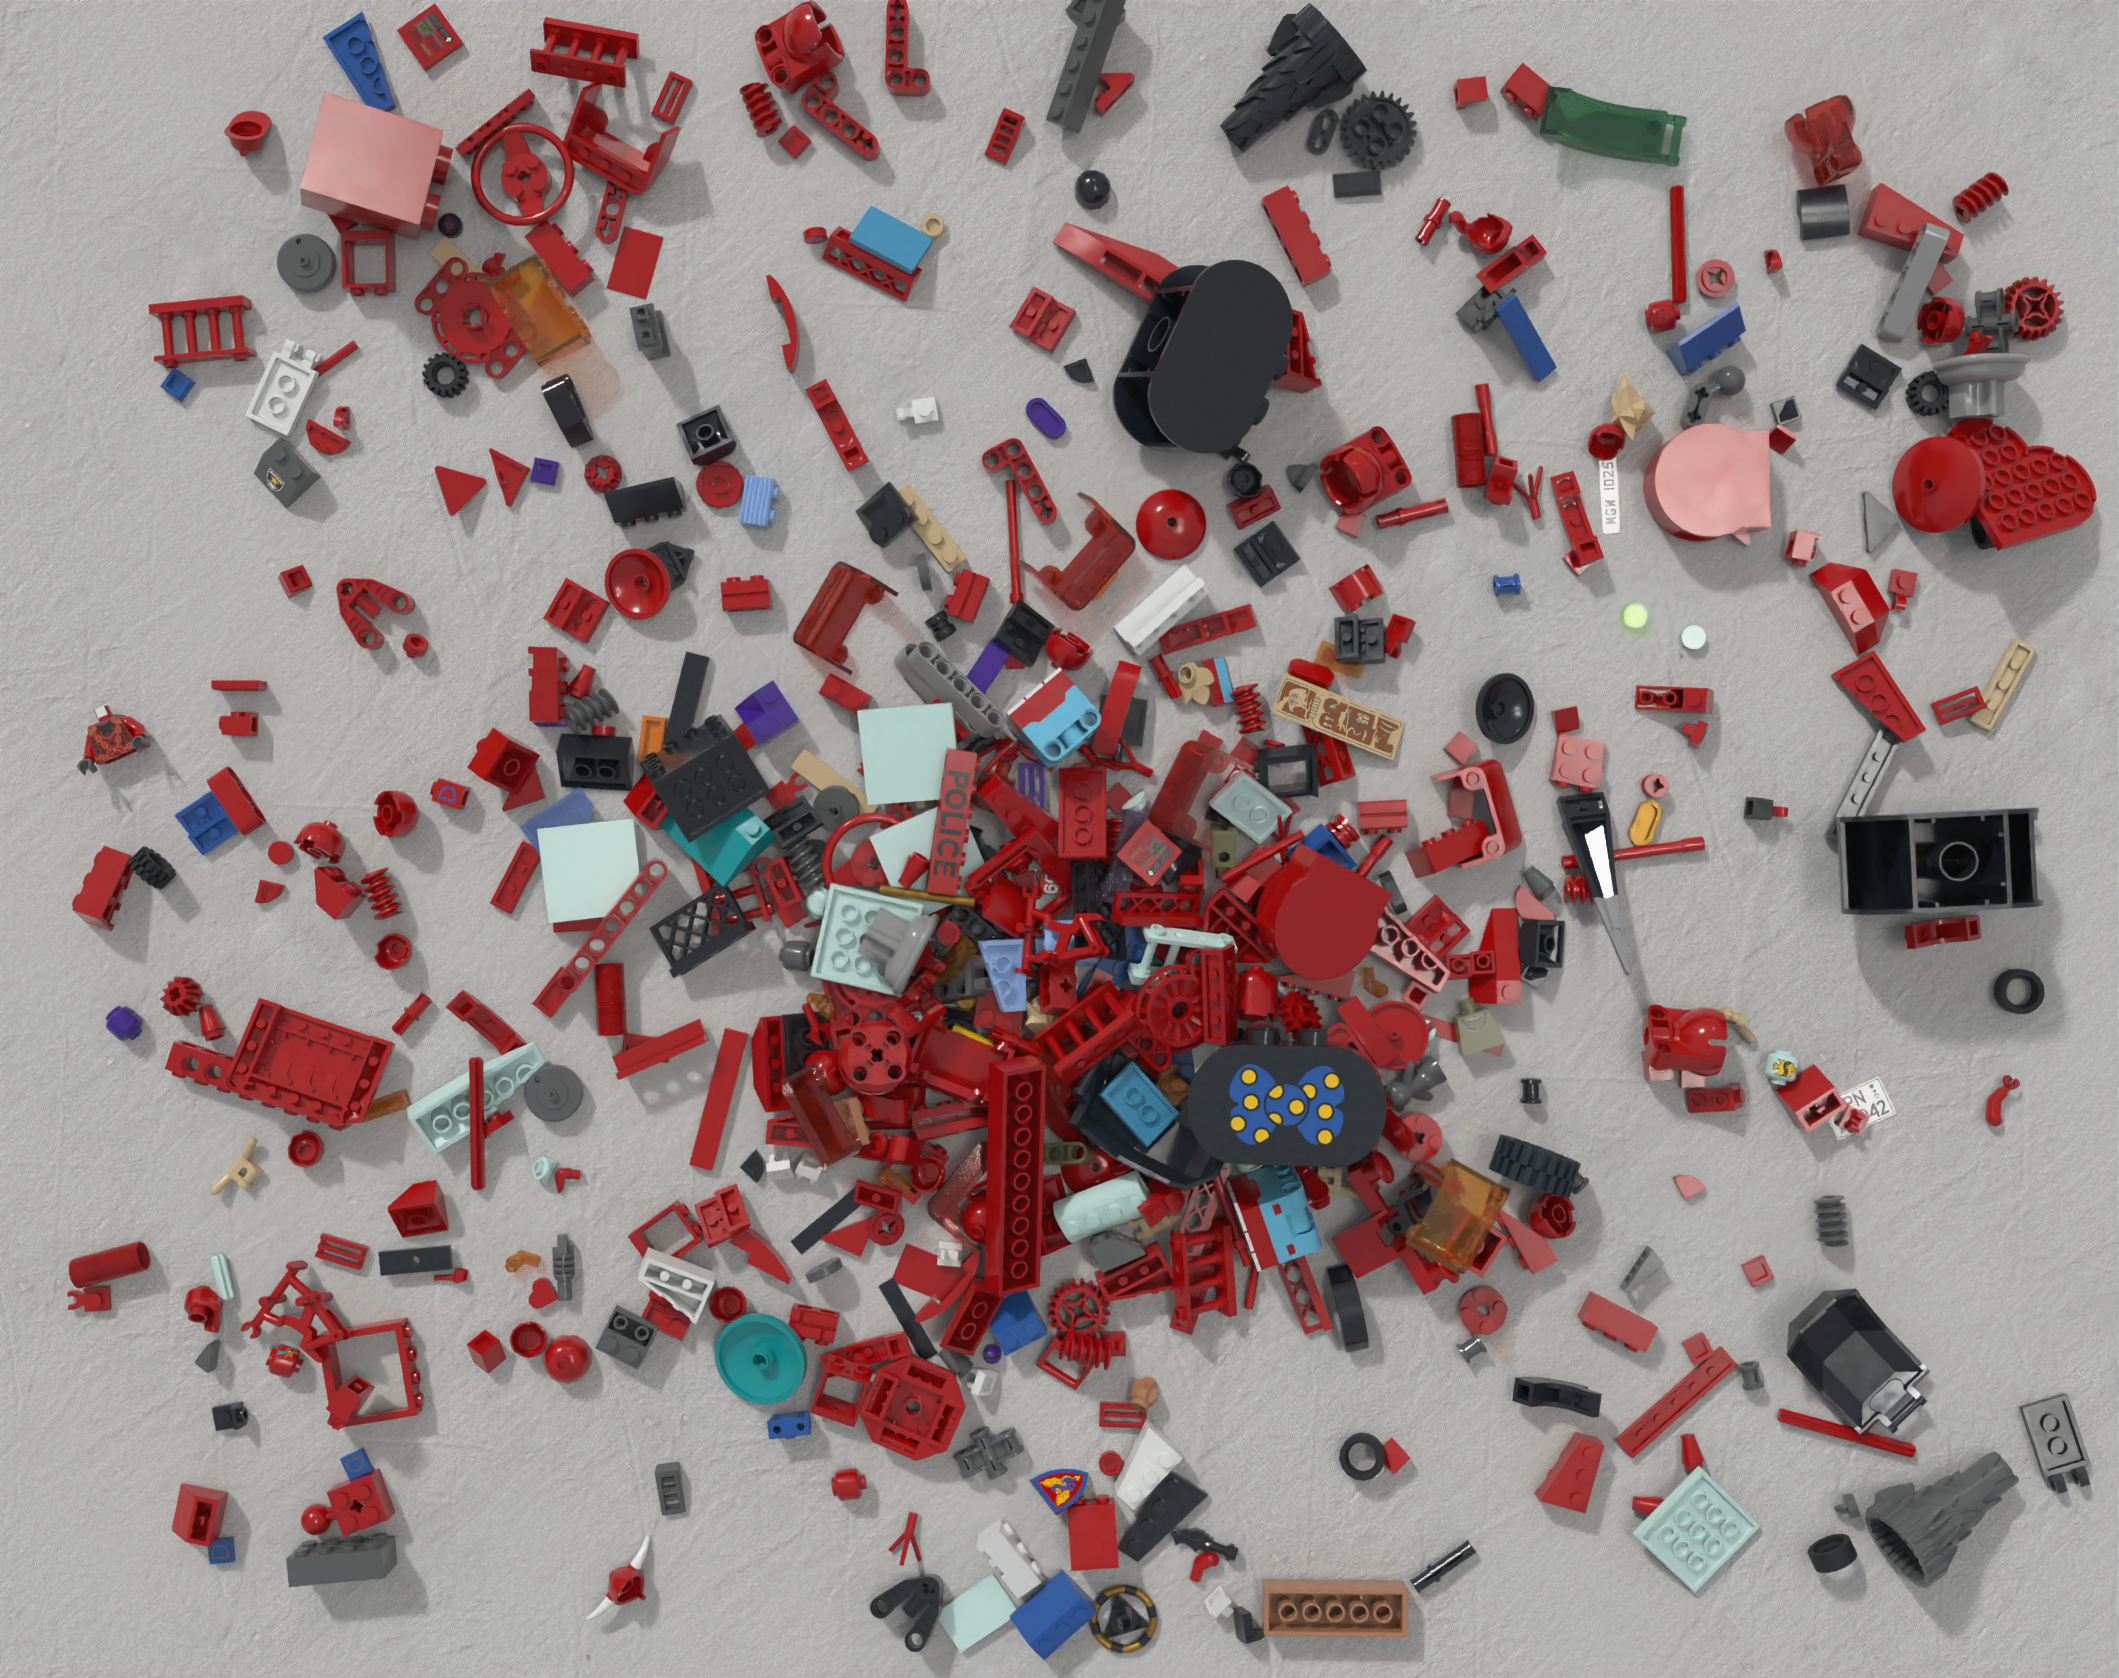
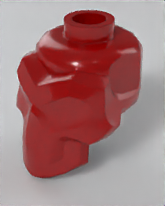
M204 1285L188 1291L184 1303L188 1319L195 1323L205 1324V1331L213 1333L219 1331L221 1309L223 1306L222 1298L217 1296L210 1287Z

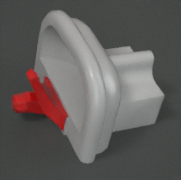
M1981 332L1969 333L1967 351L1961 356L1933 363V369L1937 371L1939 381L1949 387V419L2004 416V382L2018 379L2023 374L2025 365L2030 362V356L2024 353H1986V349L1994 340L1993 336H1985L1981 339Z
M881 907L857 951L886 967L885 980L893 988L892 992L895 995H899L902 992L911 973L913 974L920 968H928L942 973L947 965L945 962L934 958L931 951L932 938L930 937L939 922L937 914L931 916L918 915L912 921H907Z

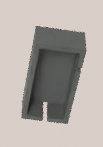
M386 1533L373 1535L372 1539H363V1536L359 1535L340 1541V1538H330L321 1543H316V1540L304 1541L286 1558L289 1587L385 1578L397 1565L395 1536H387Z

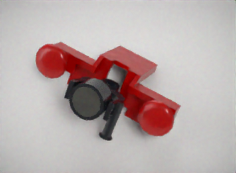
M1374 1151L1371 1155V1161L1366 1164L1362 1162L1351 1168L1346 1177L1372 1216L1334 1235L1331 1240L1355 1277L1358 1279L1400 1258L1424 1295L1437 1289L1441 1281L1445 1279L1453 1284L1457 1283L1460 1273L1455 1260L1439 1251L1437 1252V1259L1429 1262L1425 1255L1421 1256L1412 1241L1408 1239L1412 1233L1416 1238L1424 1240L1449 1228L1452 1222L1451 1208L1441 1190L1435 1186L1427 1189L1428 1183L1424 1182V1177L1419 1173H1414L1404 1194L1397 1199L1396 1205L1387 1206L1379 1193L1381 1187L1377 1182L1380 1179L1387 1184L1394 1181V1170L1387 1157L1379 1151ZM1415 1197L1417 1210L1425 1223L1431 1226L1430 1229H1425L1414 1219L1407 1205L1408 1199ZM1385 1222L1388 1225L1389 1231L1394 1235V1238L1388 1245L1385 1244L1377 1232L1383 1228Z

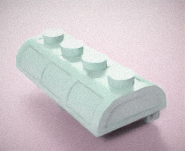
M1135 1170L1053 1203V1210L1056 1221L1064 1235L1071 1243H1075L1142 1217L1137 1207L1152 1194L1139 1172Z

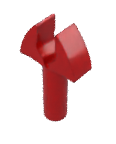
M803 1004L802 1010L811 1026L810 1033L805 1035V1037L810 1042L823 1046L819 1039V1031L822 1032L825 1041H830L831 1025L830 1023L820 1024L811 1004Z

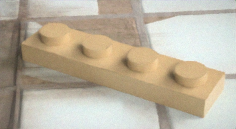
M908 484L902 488L899 493L919 517L912 525V528L949 574L967 558L912 487Z

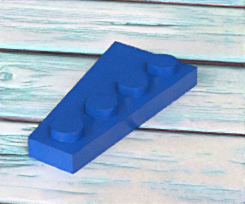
M363 12L322 37L365 105L386 112L396 107Z
M1125 926L1127 960L1117 961L1100 958L1098 964L1094 965L1079 985L1076 992L1080 998L1095 968L1112 975L1111 981L1115 986H1120L1124 981L1130 979L1127 972L1129 963H1141L1148 944L1138 931L1141 927ZM1113 942L1111 947L1118 954V946Z

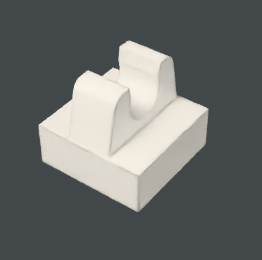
M783 1152L782 1161L776 1162L774 1154L769 1156V1163H766V1168L771 1181L794 1177V1168L786 1152Z
M804 1152L795 1171L797 1178L801 1179L804 1176L810 1179L809 1184H814L815 1181L817 1182L826 1161Z
M939 1240L937 1265L961 1267L963 1242Z
M971 1369V1373L976 1375L975 1381H967V1386L972 1389L971 1393L977 1396L991 1395L998 1373L991 1369Z
M1221 1585L1204 1600L1209 1613L1215 1618L1220 1613L1228 1618L1234 1612L1230 1607L1232 1600L1227 1590Z

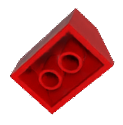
M1060 1173L1043 1177L1041 1256H1046L1073 1244L1066 1238L1058 1225L1053 1210L1054 1202L1066 1198Z
M974 1276L940 1338L939 1346L947 1350L973 1356L1005 1295L998 1297L984 1285L983 1278Z

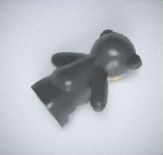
M1429 1055L1421 1067L1415 1068L1414 1063L1409 1061L1405 1066L1403 1082L1394 1081L1391 1085H1385L1384 1090L1386 1096L1391 1101V1107H1394L1397 1112H1402L1404 1107L1410 1102L1411 1097L1431 1101L1433 1095L1427 1091L1447 1081V1078L1435 1059Z

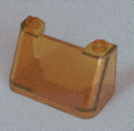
M1451 1158L1441 1168L1440 1173L1443 1174L1442 1180L1444 1181L1422 1222L1417 1223L1416 1226L1412 1224L1408 1229L1406 1244L1453 1272L1465 1274L1472 1265L1505 1204L1510 1188Z

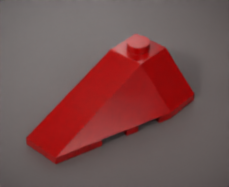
M1491 908L1479 951L1494 950L1496 974L1468 979L1469 998L1473 997L1475 1003L1521 1004V975L1516 908Z

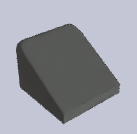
M217 1339L208 1344L195 1360V1364L207 1373L217 1368L220 1341Z

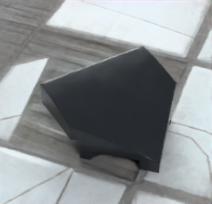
M669 541L658 543L646 549L655 554L665 565L670 577L671 591L684 585L695 550L671 544Z

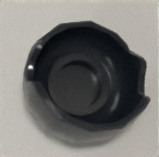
M1087 170L1081 173L1077 178L1075 186L1076 200L1084 208L1090 210L1100 209L1109 200L1111 191L1110 181L1104 173L1097 170Z
M1248 462L1235 464L1228 472L1227 486L1236 497L1241 499L1253 498L1263 489V475L1255 465Z

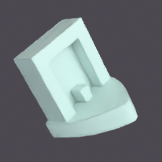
M1141 791L1133 796L1122 807L1124 813H1128L1138 827L1145 820L1152 823L1160 816L1148 800L1145 791Z

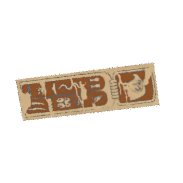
M1286 673L1283 674L1271 712L1392 761L1394 760L1405 724L1403 720Z

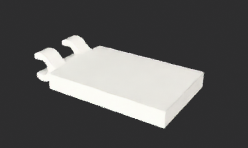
M287 339L281 354L276 351L273 352L245 416L291 437L318 378L319 372L313 369L320 362L322 355L308 349L304 360L296 358L294 356L299 352L301 345Z

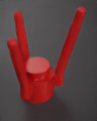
M1009 736L1004 740L999 738L997 743L977 756V758H982L998 748L996 750L998 755L981 771V775H985L1003 758L1004 760L1008 759L998 777L1004 778L1013 761L1019 756L1017 752L1021 749Z

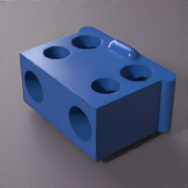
M810 1410L772 1415L770 1420L767 1421L769 1439H792L796 1436L810 1435L812 1428Z

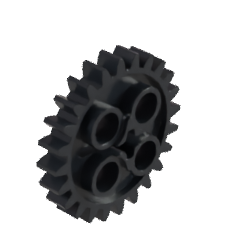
M1372 91L1369 99L1365 94H1362L1361 102L1354 99V108L1351 106L1347 107L1346 112L1349 115L1343 114L1341 119L1345 123L1341 124L1339 129L1345 132L1340 135V139L1347 140L1343 144V149H1351L1348 157L1356 155V164L1363 160V168H1366L1368 163H1372L1373 170L1376 169L1378 164L1385 170L1387 162L1394 167L1396 164L1395 158L1402 162L1404 159L1403 154L1408 155L1411 150L1408 146H1413L1415 143L1412 137H1416L1417 131L1412 130V128L1416 126L1417 121H1410L1414 112H1406L1409 104L1401 106V97L1394 101L1393 93L1386 98L1384 91H1381L1379 97H1376L1375 92ZM1382 110L1386 117L1378 118L1374 111ZM1364 125L1367 128V132H1358L1356 126ZM1379 128H1381L1383 130L1382 133L1380 131L1377 133L1374 132V129L1378 130ZM1397 128L1401 135L1393 136L1390 134L1389 129ZM1379 143L1382 146V150L1374 151L1371 144Z

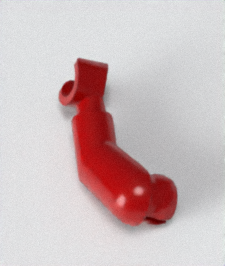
M2010 1075L2004 1076L2002 1079L2004 1085L2001 1088L1998 1087L1987 1098L1985 1119L1994 1127L2002 1123L2001 1104L2008 1096L2007 1093L2020 1086V1081L2017 1078L2009 1084L2013 1080Z

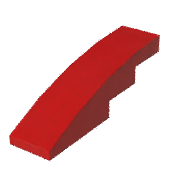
M1247 604L1172 627L1159 638L1163 654L1166 655L1257 627L1258 624L1252 604Z

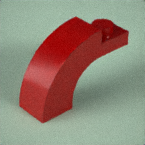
M1979 915L1930 919L1905 925L1904 937L1907 942V949L1981 939Z

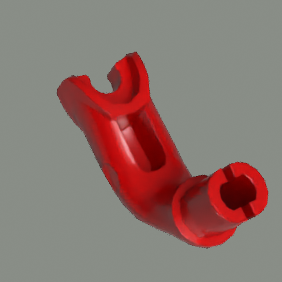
M1294 1166L1305 1190L1308 1204L1315 1210L1327 1207L1330 1204L1327 1184L1309 1166Z

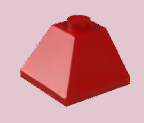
M437 1180L412 1184L388 1206L387 1211L402 1238L449 1230L444 1194Z

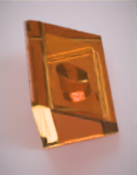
M964 933L940 960L947 965L944 972L935 971L939 983L949 985L976 953V947Z
M403 1089L374 1099L363 1123L403 1110L412 1105L407 1090Z

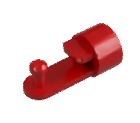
M1386 1096L1387 1115L1381 1135L1396 1150L1401 1152L1408 1151L1415 1145L1416 1136L1390 1109L1391 1101Z

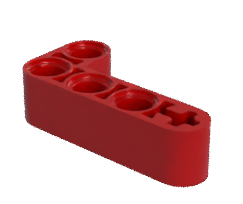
M889 0L886 12L885 55L887 90L894 96H925L931 90L928 72L922 68H908L910 17L906 0ZM897 8H901L900 20H896L895 12ZM895 31L904 33L900 38L892 37ZM896 54L903 56V59L899 62L891 60ZM894 78L903 80L899 86L890 84ZM922 78L926 80L923 86L919 87L914 84L917 79Z
M826 71L816 77L801 98L805 113L866 161L877 159L880 154L877 138L832 102L839 93L836 75L831 71ZM826 81H832L834 83L833 86L829 89H824L822 87L823 83ZM816 99L819 101L816 107L807 106L810 100ZM835 114L838 117L834 122L826 121L827 116ZM847 129L856 130L855 135L852 137L844 135ZM864 144L867 146L873 145V149L868 148L865 151Z
M1011 438L984 452L982 464L986 472L995 474L1010 467L1038 522L1042 525L1054 523L1057 518L1056 506L1023 443L1017 438ZM1016 445L1020 448V453L1016 456H1011L1007 453L1008 447ZM990 456H996L999 459V463L995 467H990L986 464V460ZM1022 466L1029 467L1031 469L1030 475L1027 477L1020 476L1018 474L1019 468ZM1032 487H1039L1042 490L1041 496L1032 498L1029 495L1030 489ZM1043 501L1046 510H1052V512L1050 513V518L1048 519L1046 516H1040L1042 515V508L1040 504Z
M892 1135V1137H889L891 1141L889 1151L882 1157L869 1154L866 1145L851 1146L843 1150H837V1154L919 1167L924 1143L909 1137Z

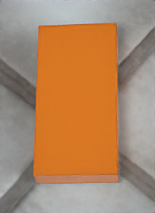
M643 715L637 762H643V758L652 752L657 753L664 749L663 741L668 718Z

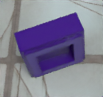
M535 457L530 481L555 486L560 463Z

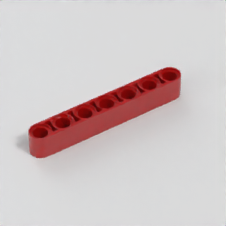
M651 859L562 969L556 982L557 989L560 992L570 994L579 987L665 879L667 865L662 859ZM654 864H659L664 870L661 875L654 876L650 873V867ZM638 883H645L648 885L649 890L645 894H639L635 891V886ZM625 901L631 902L634 906V909L629 913H625L620 909V905ZM615 920L619 924V928L616 931H609L605 927L606 922ZM600 939L604 942V946L600 950H595L590 945L591 941ZM578 958H586L589 961L588 967L584 969L579 968L575 963ZM565 976H570L573 978L574 984L571 987H565L561 984V979Z

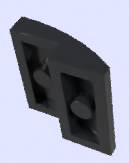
M1845 184L1796 190L1801 240L1850 234L1849 206Z
M1860 344L1838 378L1835 386L1876 410L1889 392V387L1902 368L1867 346Z
M1275 521L1270 522L1233 549L1260 587L1266 585L1301 559Z
M1018 599L1004 618L992 641L1029 668L1035 664L1041 648L1046 644L1048 636L1055 625Z
M1358 615L1334 618L1336 661L1351 664L1385 663L1383 617L1359 620Z
M804 795L764 819L765 824L770 828L783 850L824 825Z

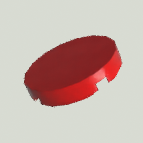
M716 461L708 464L699 472L696 487L702 501L710 507L723 509L729 508L738 502L744 490V483L739 470L732 464Z

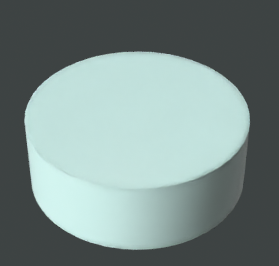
M1699 626L1686 627L1680 634L1681 644L1690 650L1700 648L1706 639L1704 630Z

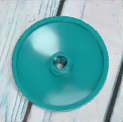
M762 1313L740 1316L727 1325L717 1340L715 1363L719 1375L727 1387L744 1400L762 1405L782 1402L797 1391L807 1372L805 1347L798 1334L788 1324L774 1316Z

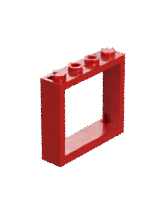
M408 1317L345 1327L351 1330V1337L395 1330L408 1407L358 1415L348 1420L342 1428L418 1415L424 1407V1395L420 1393L421 1375L420 1371L416 1370L417 1351L414 1346L412 1347L411 1337L413 1336V1329H410ZM328 1330L323 1331L317 1338L330 1334ZM336 1342L320 1348L327 1357V1360L321 1363L328 1404L343 1384Z

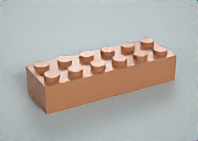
M1262 1579L1264 1636L1407 1637V1588L1404 1581Z

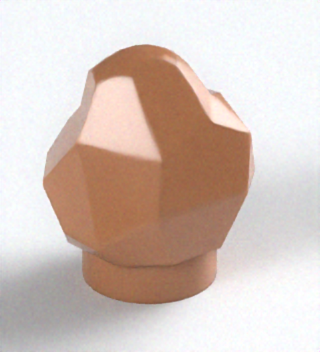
M1145 1377L1134 1381L1131 1387L1132 1400L1130 1402L1134 1409L1147 1412L1149 1407L1158 1401L1157 1383L1154 1378Z

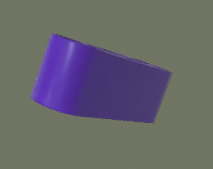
M993 638L966 676L983 694L986 693L1010 653L992 641Z

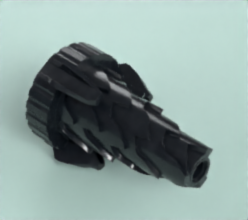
M1308 3L1297 14H1286L1282 18L1266 49V52L1273 58L1261 69L1263 73L1250 84L1245 95L1233 106L1235 110L1220 125L1226 136L1242 153L1247 151L1260 137L1280 125L1284 120L1286 122L1290 121L1305 106L1309 108L1312 105L1317 109L1350 95L1353 92L1354 83L1367 72L1366 67L1346 40L1311 3Z

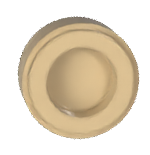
M937 214L925 216L921 223L922 232L933 239L940 238L945 231L944 220Z

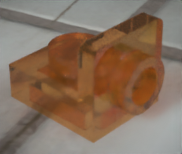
M1174 1064L1165 1071H1161L1157 1076L1159 1080L1156 1085L1157 1089L1174 1107H1177L1188 1098L1190 1087L1177 1075L1179 1070L1177 1064Z

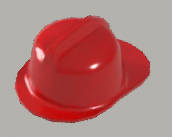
M259 111L242 112L232 119L224 133L229 137L233 148L239 150L240 155L245 157L249 152L258 151L262 148L264 136L271 126V119L268 115Z

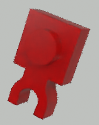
M795 772L787 784L781 780L770 789L771 793L765 796L776 811L796 800L797 797L794 794L796 791L804 790L809 786L806 782L801 786L795 784V779L800 776L799 773Z
M111 1285L89 1286L83 1288V1292L79 1290L67 1292V1297L74 1296L77 1299L76 1304L68 1305V1310H74L81 1306H84L85 1312L108 1311L112 1309Z

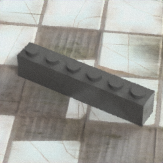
M1126 0L1086 1L1046 121L1063 129L1080 133Z

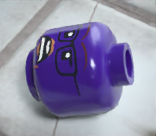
M117 1006L106 1016L107 1030L120 1041L127 1040L128 1038L134 1040L142 1032L140 1027L143 1024V1019L129 1006Z

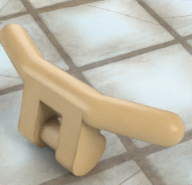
M1726 1005L1719 1009V1011L1724 1013L1727 1025L1735 1028L1749 1043L1753 1044L1756 1042V1036L1745 1025L1748 1018L1747 1015L1743 1013L1737 1014Z
M251 1137L248 1139L235 1163L211 1187L210 1192L212 1195H218L232 1180L236 1181L244 1190L251 1188L253 1185L252 1181L263 1172L260 1166L250 1160L257 1144L256 1138ZM243 1167L248 1171L245 1176L240 1173Z
M1318 1166V1175L1323 1182L1325 1177L1334 1178V1184H1327L1329 1194L1361 1199L1354 1188L1341 1185L1342 1167L1332 1169Z

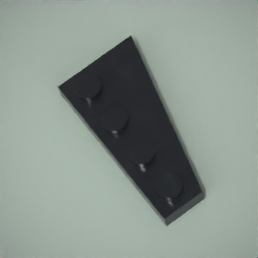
M1171 1470L1155 1487L1119 1544L1118 1550L1139 1562L1208 1496V1493Z

